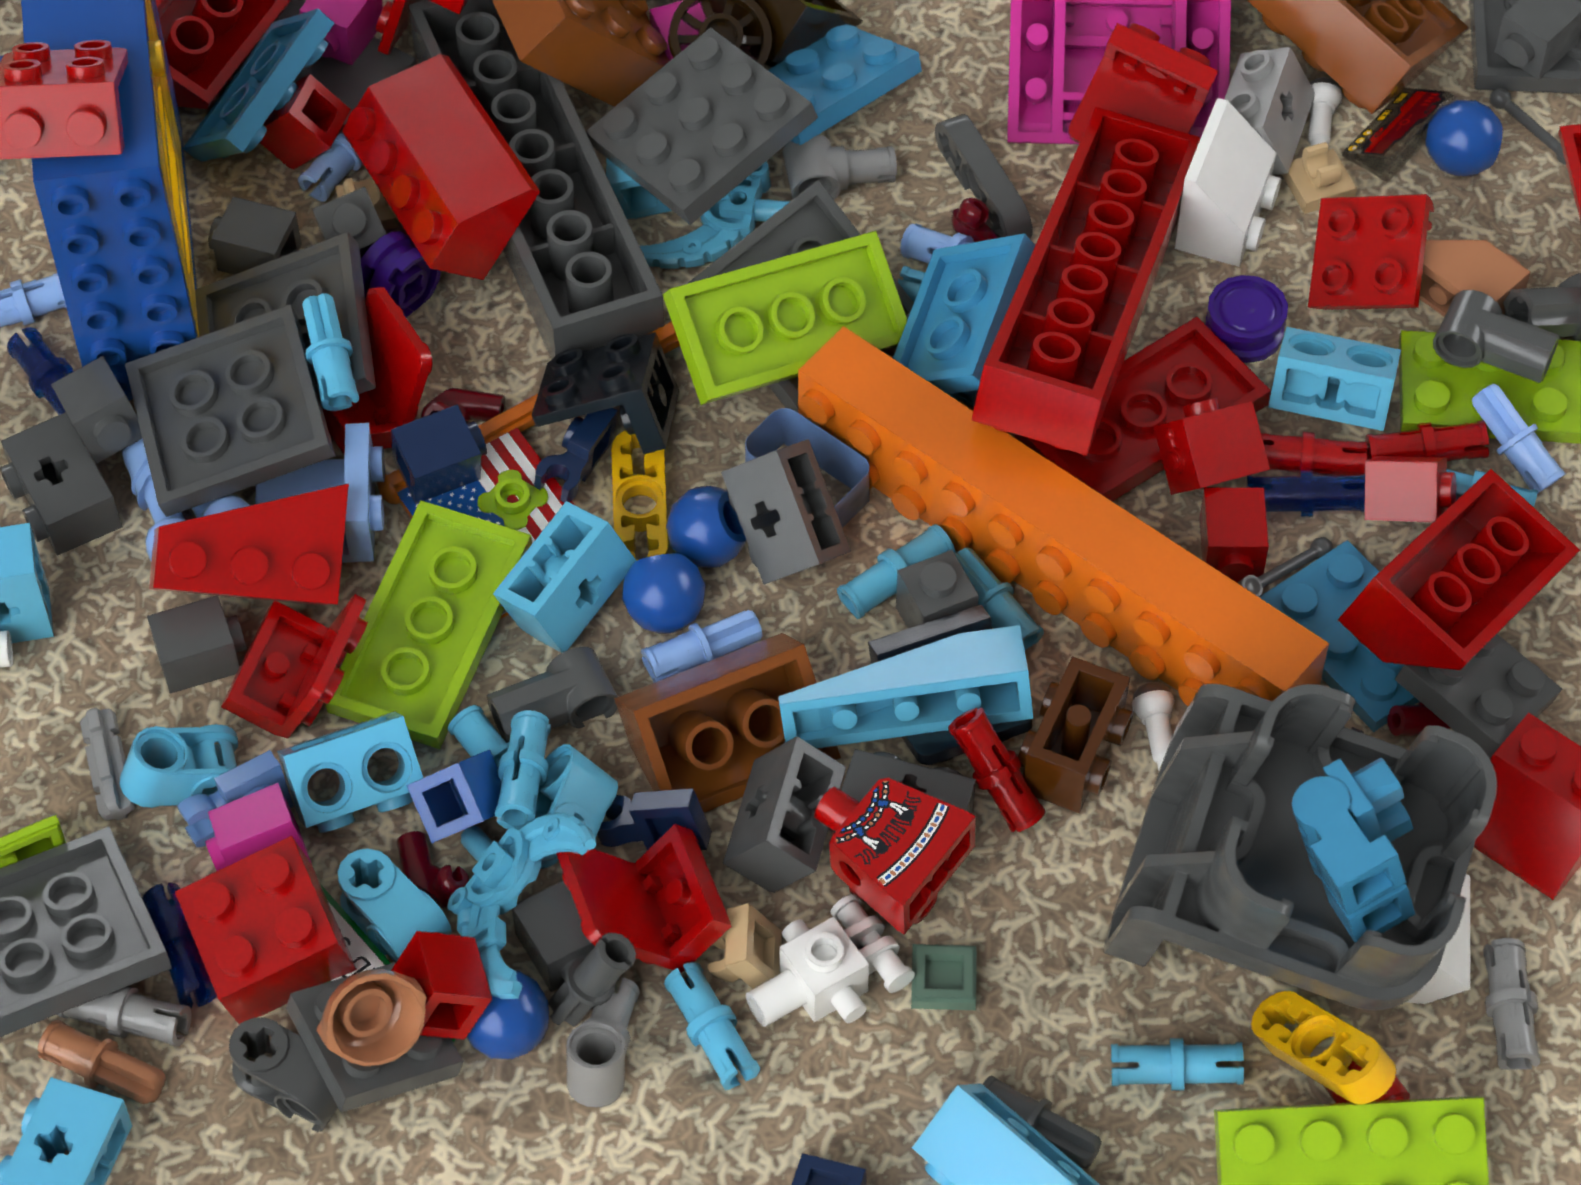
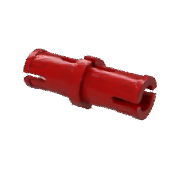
M1484 420L1441 427H1433L1431 422L1420 423L1417 425V430L1377 435L1367 434L1365 437V442L1369 446L1366 452L1368 459L1374 456L1447 457L1448 462L1489 457V448L1485 447V445H1489V438Z
M1302 432V437L1261 433L1270 469L1299 472L1298 478L1307 479L1311 478V474H1327L1364 479L1365 461L1367 460L1365 452L1368 449L1367 442L1315 438V433Z
M973 708L953 720L948 730L954 736L959 746H961L974 768L973 779H976L979 789H987L1008 823L1007 825L1011 832L1015 830L1021 832L1040 821L1046 811L1019 769L1022 765L1015 751L1006 749L993 729L983 708Z

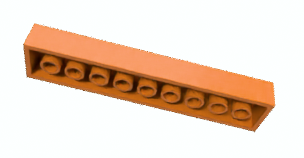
M843 326L798 369V413L867 459L869 463V489L874 487L889 497L896 510L907 519L917 520L920 518L931 526L934 524L939 525L951 539L956 551L966 547L973 549L1001 582L1011 583L1014 581L1031 592L1035 602L1047 613L1052 615L1064 614L1080 625L1083 634L1093 644L1102 648L1110 645L1128 657L1134 670L1148 680L1159 678L1177 690L1185 705H1190L1197 691L1204 684L1226 685L1272 702L1284 691L1295 686L1305 684L1320 685L1329 647L1327 641L1010 434L999 431L991 426L971 421L973 410Z

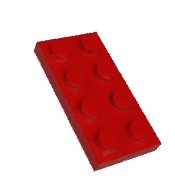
M1196 316L1123 361L1088 455L1058 449L1050 444L1015 434V438L1113 502L1164 470L1153 426L1183 419L1185 415L1182 406L1213 398L1218 399L1220 409L1253 401L1255 412H1258L1269 405L1271 390Z

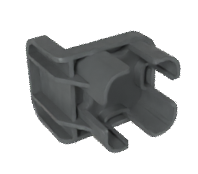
M1204 684L1199 688L1179 721L1166 750L1112 915L1103 952L1145 967L1163 940L1355 1008L1386 1010L1397 1007L1409 1001L1432 979L1440 966L1446 944L1455 935L1461 922L1466 898L1460 896L1476 838L1488 823L1496 797L1497 778L1493 764L1485 751L1472 739L1441 726H1426L1408 749L1346 728L1344 726L1351 718L1355 699L1345 692L1324 685L1305 684L1295 686L1284 691L1272 702L1226 685ZM1382 757L1402 787L1405 798L1400 801L1411 818L1413 830L1390 843L1399 855L1406 879L1405 884L1409 889L1416 914L1383 933L1374 930L1365 931L1355 943L1329 904L1322 880L1312 869L1298 823L1293 813L1292 799L1300 785L1309 779L1325 776L1323 768L1339 758L1352 774Z

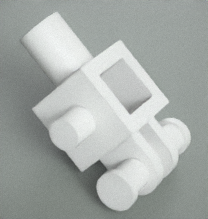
M849 894L840 899L831 909L833 917L812 929H809L802 919L795 920L784 928L782 936L787 943L779 947L780 974L746 993L747 1003L753 1015L762 1026L770 1025L801 1006L804 1007L814 1022L837 1010L846 1023H851L859 1019L867 1009L859 996L868 992L869 974L877 970L885 981L884 987L889 993L903 989L912 981L915 973L910 966H905L897 955L900 946L892 936L881 937L885 926L877 916H868L860 906L861 900L856 894ZM838 921H841L846 929H843Z

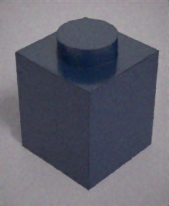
M458 404L391 429L392 456L415 504L419 503L420 500H428L481 479V456L487 454L485 440L475 421L466 423Z

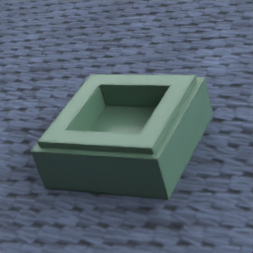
M913 944L912 970L915 976L912 979L911 1009L976 1010L977 946Z

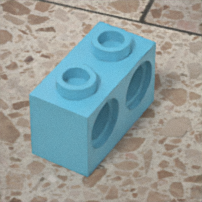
M1286 327L1278 356L1268 408L1384 431L1401 350Z
M392 712L277 751L301 823L306 828L317 825L319 833L336 830L355 821L353 812L375 804L379 812H386L412 803L413 800L406 785L423 778L404 717L397 712ZM379 749H393L398 757L396 773L385 781L372 780L367 769L371 755ZM328 768L335 770L340 781L337 793L327 801L312 800L307 790L310 777L320 769Z

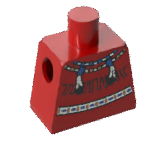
M890 778L879 779L861 802L839 788L832 787L824 794L815 810V819L835 831L829 842L830 864L834 873L897 931L904 935L975 847L976 816Z

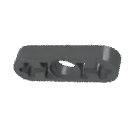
M961 114L938 122L935 126L937 146L965 190L971 189L976 199H979L988 207L989 217L986 224L999 238L1025 233L1030 239L1032 237V222L1028 209L971 119L966 114Z

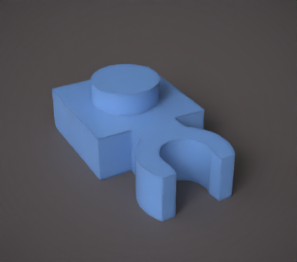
M269 750L215 777L214 780L218 791L210 795L196 794L190 796L177 806L188 824L185 827L187 834L196 847L206 846L205 840L215 837L208 811L275 783H279L289 807H294L281 765Z

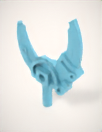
M767 161L730 191V199L717 202L700 217L703 224L701 227L674 240L640 246L649 267L679 269L680 267L690 268L705 265L707 262H715L754 231L757 221L765 222L787 205L790 201L761 199L762 194L771 187Z
M566 813L542 815L524 825L520 830L509 828L499 842L492 841L478 826H471L461 834L462 845L477 861L472 869L475 874L465 887H460L453 892L449 898L447 908L457 915L458 933L461 936L475 937L490 992L494 997L517 999L523 987L519 981H516V971L508 967L501 957L500 950L506 945V922L498 918L499 915L505 914L516 907L521 891L529 883L536 881L542 866L543 857L559 852H574L584 855L588 850H593L596 847L595 836L591 829L578 818Z

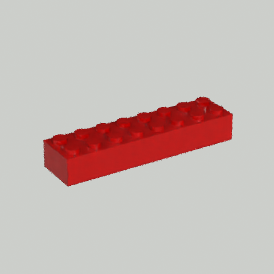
M1095 106L984 363L971 421L991 426L1002 432H1011L1041 441L1058 449L1088 455L1179 219L1184 179L1201 137Z

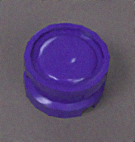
M401 231L390 232L380 237L361 258L365 299L370 288L384 287L394 302L400 306L406 318L431 298L440 280L441 271L430 269L418 249L415 248L411 238Z
M1240 275L1227 278L1216 285L1209 296L1205 325L1242 362L1252 363L1265 360L1276 353L1282 344L1284 327L1287 321L1288 303L1283 292L1276 285L1261 277Z

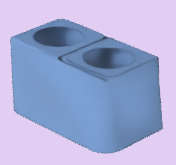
M789 408L775 410L747 437L745 442V462L773 452L782 444L789 446L809 439L819 467L851 488L834 506L843 528L869 502V463L867 459L795 410Z

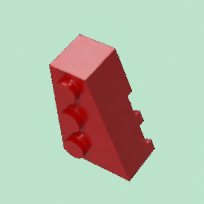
M349 483L157 527L154 529L149 589L305 604L338 605Z

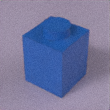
M489 749L406 786L430 841L434 843L495 816L502 781L498 777V767Z

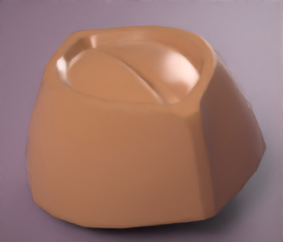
M385 969L364 970L350 976L331 994L316 1031L330 1051L350 1063L361 1066L386 1064L404 1055L418 1040L424 1026L426 996L414 977H408Z

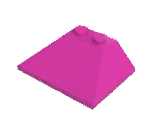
M1011 0L1007 143L1079 145V143L1069 137V125L1104 56L1107 42L1117 23L1129 28L1131 23L1147 27L1159 35V43L1178 52L1181 47L1195 50L1211 61L1209 67L1218 70L1213 86L1189 133L1202 137L1216 99H1225L1229 88L1231 0Z

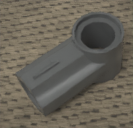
M1581 273L1567 278L1558 287L1512 289L1504 300L1506 316L1558 334L1560 337L1572 336L1574 340L1581 341Z
M1463 290L1453 298L1433 339V348L1437 355L1454 366L1469 368L1484 362L1541 383L1549 369L1560 335L1503 315L1499 304L1483 292Z
M589 647L569 649L555 657L547 666L545 673L487 694L488 706L494 722L506 743L510 739L511 720L515 714L521 711L532 710L544 714L548 717L552 730L567 723H570L575 728L585 727L583 721L602 714L609 718L618 709L614 699L618 696L594 649Z

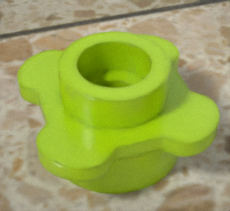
M505 470L499 474L498 483L490 492L482 493L478 497L477 504L482 512H492L503 519L505 527L519 530L527 525V517L536 507L547 503L548 493L544 487L539 490L522 480L520 472ZM510 495H516L519 500L515 503H509L507 498Z

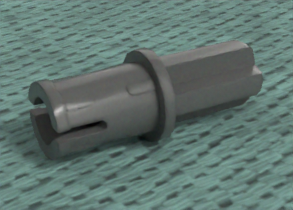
M606 933L598 940L595 948L585 958H579L572 962L566 971L565 982L548 1001L550 1008L553 1010L550 1018L555 1024L560 1025L565 1021L575 1027L594 1006L602 1005L611 998L616 981L636 961L634 946L627 938L617 933Z
M989 1076L984 1081L983 1085L1080 1168L1087 1169L1093 1163L1102 1142L1098 1136L1052 1112V1103L1046 1098L1039 1102L1011 1088V1086L994 1076Z

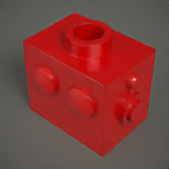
M1213 398L1182 406L1185 415L1183 419L1153 426L1171 495L1270 470L1253 401L1220 409L1218 399Z

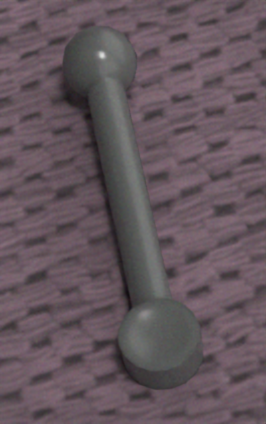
M1494 89L1490 94L1491 105L1497 109H1505L1539 140L1552 149L1560 163L1566 165L1561 143L1512 102L1511 94L1507 89Z
M1324 537L1316 538L1312 541L1310 549L1259 577L1248 575L1241 579L1238 584L1259 597L1265 586L1333 550L1332 542Z

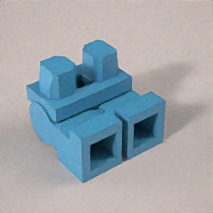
M1382 757L1352 774L1339 758L1323 768L1325 776L1309 779L1300 785L1292 799L1293 813L1298 823L1312 869L1322 880L1329 904L1355 943L1365 931L1374 930L1383 933L1416 914L1409 889L1405 884L1406 879L1399 855L1390 843L1413 830L1411 818L1400 801L1405 798L1402 787Z

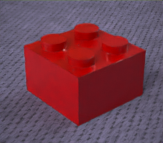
M292 835L175 891L218 1000L238 1024L251 1018L265 1015L287 1004L290 993L326 983L357 970L314 868Z

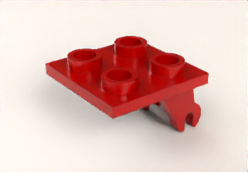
M1427 194L1321 198L1308 307L1323 310L1418 308L1427 231L1432 228V223L1428 220L1429 212H1434L1431 197Z

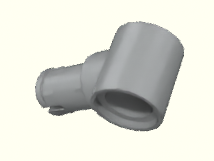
M819 134L802 145L790 141L784 146L782 151L792 199L796 198L817 180H819L833 200L839 196L840 191L847 190L848 185L872 182L890 183L896 180L897 161L893 146L866 150H845L844 146L831 147L828 138Z
M622 978L618 993H613L606 1003L594 1006L591 1017L573 1029L567 1038V1089L570 1096L576 1102L587 1107L610 1105L620 1097L624 1089L625 1055L631 1039L627 1027L634 1004L637 1002L640 993L639 987L630 979Z

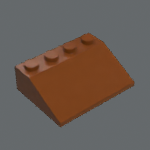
M1247 0L1262 14V20L1272 31L1285 35L1302 50V56L1310 66L1318 71L1326 72L1342 87L1344 96L1352 104L1359 108L1367 109L1371 114L1391 102L1469 29L1466 24L1439 0Z

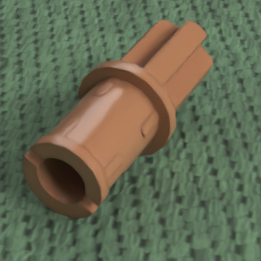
M57 1019L47 1026L37 1047V1051L40 1052L38 1054L39 1058L62 1066L84 1077L85 1085L95 1089L98 1084H101L141 1104L154 1103L160 1096L166 1081V1076L162 1070L118 1050L117 1041L110 1038L103 1041L98 1040Z

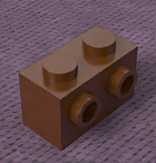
M1072 656L1060 683L1053 681L1050 683L1039 716L1044 718L1037 732L1032 730L1027 732L1018 754V758L1022 763L1021 766L1025 767V781L1037 798L1080 814L1089 792L1096 795L1101 793L1112 764V760L1105 758L1111 743L1122 746L1133 719L1134 711L1125 708L1130 677Z

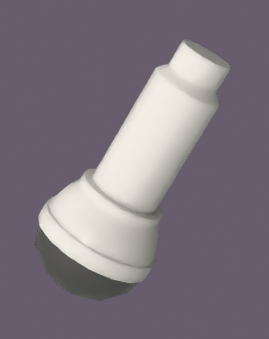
M1321 77L1310 82L1315 92L1309 110L1308 141L1310 146L1323 142L1330 143L1332 115L1342 100V92L1338 83L1330 78Z
M1148 682L1139 686L1134 692L1132 709L1141 719L1143 725L1146 726L1152 758L1157 763L1159 771L1173 736L1170 719L1175 700L1170 689L1159 682Z

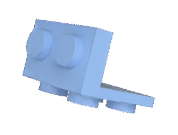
M369 423L345 424L344 459L324 460L257 484L255 505L349 483L342 563L374 561L375 531L384 530L383 496L375 495V482L385 481L383 446L372 445Z

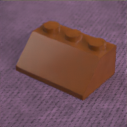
M780 633L614 699L630 747L653 791L693 788L705 813L742 798L754 760L785 743L778 696L817 682L805 645L784 633ZM837 746L817 748L835 760L841 758Z

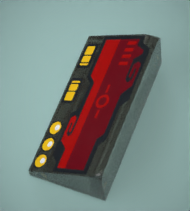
M1404 88L1342 152V156L1388 183L1425 144L1429 121L1439 108L1453 102L1454 95L1447 91Z

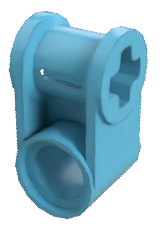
M217 724L203 727L165 728L154 726L145 728L135 737L121 772L120 787L123 794L131 802L141 807L154 808L159 806H178L190 796L196 794L210 795L218 791L214 778L237 767L234 754L238 748L237 734L233 728Z
M563 744L551 752L545 759L548 762L549 771L547 781L542 787H539L535 810L536 818L549 813L569 814L584 822L591 829L596 839L605 814L616 797L618 782L573 746ZM556 853L543 857L540 869L556 864L558 861Z
M370 848L359 849L348 854L340 863L338 881L339 887L342 890L340 896L341 907L384 956L387 954L394 962H397L416 931L438 932L451 935L450 923L438 904L426 892L418 889L390 858L381 851Z

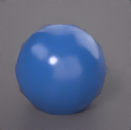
M1456 100L1439 108L1429 121L1425 144L1429 156L1440 170L1453 176H1474L1489 169L1496 161L1502 143L1503 127L1501 121L1490 107L1476 100Z
M714 486L695 487L683 494L671 507L666 524L671 548L676 553L685 555L697 567H721L734 559L743 550L747 540L737 513L729 503L727 490Z
M679 553L655 555L633 562L624 577L622 600L630 617L641 628L658 634H670L683 630L696 620L704 606L706 584L697 566L685 555Z
M514 970L516 971V981H519L523 986L519 998L502 999L492 996L491 1002L467 1036L474 1049L491 1059L512 1060L529 1053L542 1042L549 1028L548 999L537 981L518 970Z

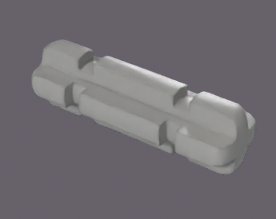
M92 708L81 719L80 726L84 743L89 745L85 747L93 789L95 792L100 793L95 795L98 813L104 820H121L127 818L128 813L134 810L135 803L131 802L123 794L120 787V775L126 759L121 738L116 735L120 733L117 717L111 709L99 710L98 708Z

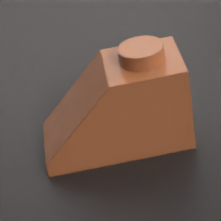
M1426 240L1419 299L1445 317L1457 293L1463 290H1475L1492 297L1499 304L1502 314L1505 315L1504 300L1512 289H1525L1527 287L1530 271L1523 267L1515 257L1502 252L1487 240Z

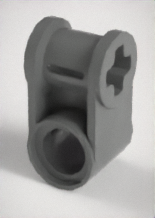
M264 1017L251 1018L242 1022L233 1031L229 1040V1052L233 1060L232 1075L237 1086L245 1093L279 1109L282 1114L290 1119L296 1114L314 1123L312 1130L322 1132L338 1107L301 1036L279 1025L276 1021ZM266 1052L272 1054V1057L270 1058L264 1054ZM249 1057L256 1059L255 1062L250 1061Z

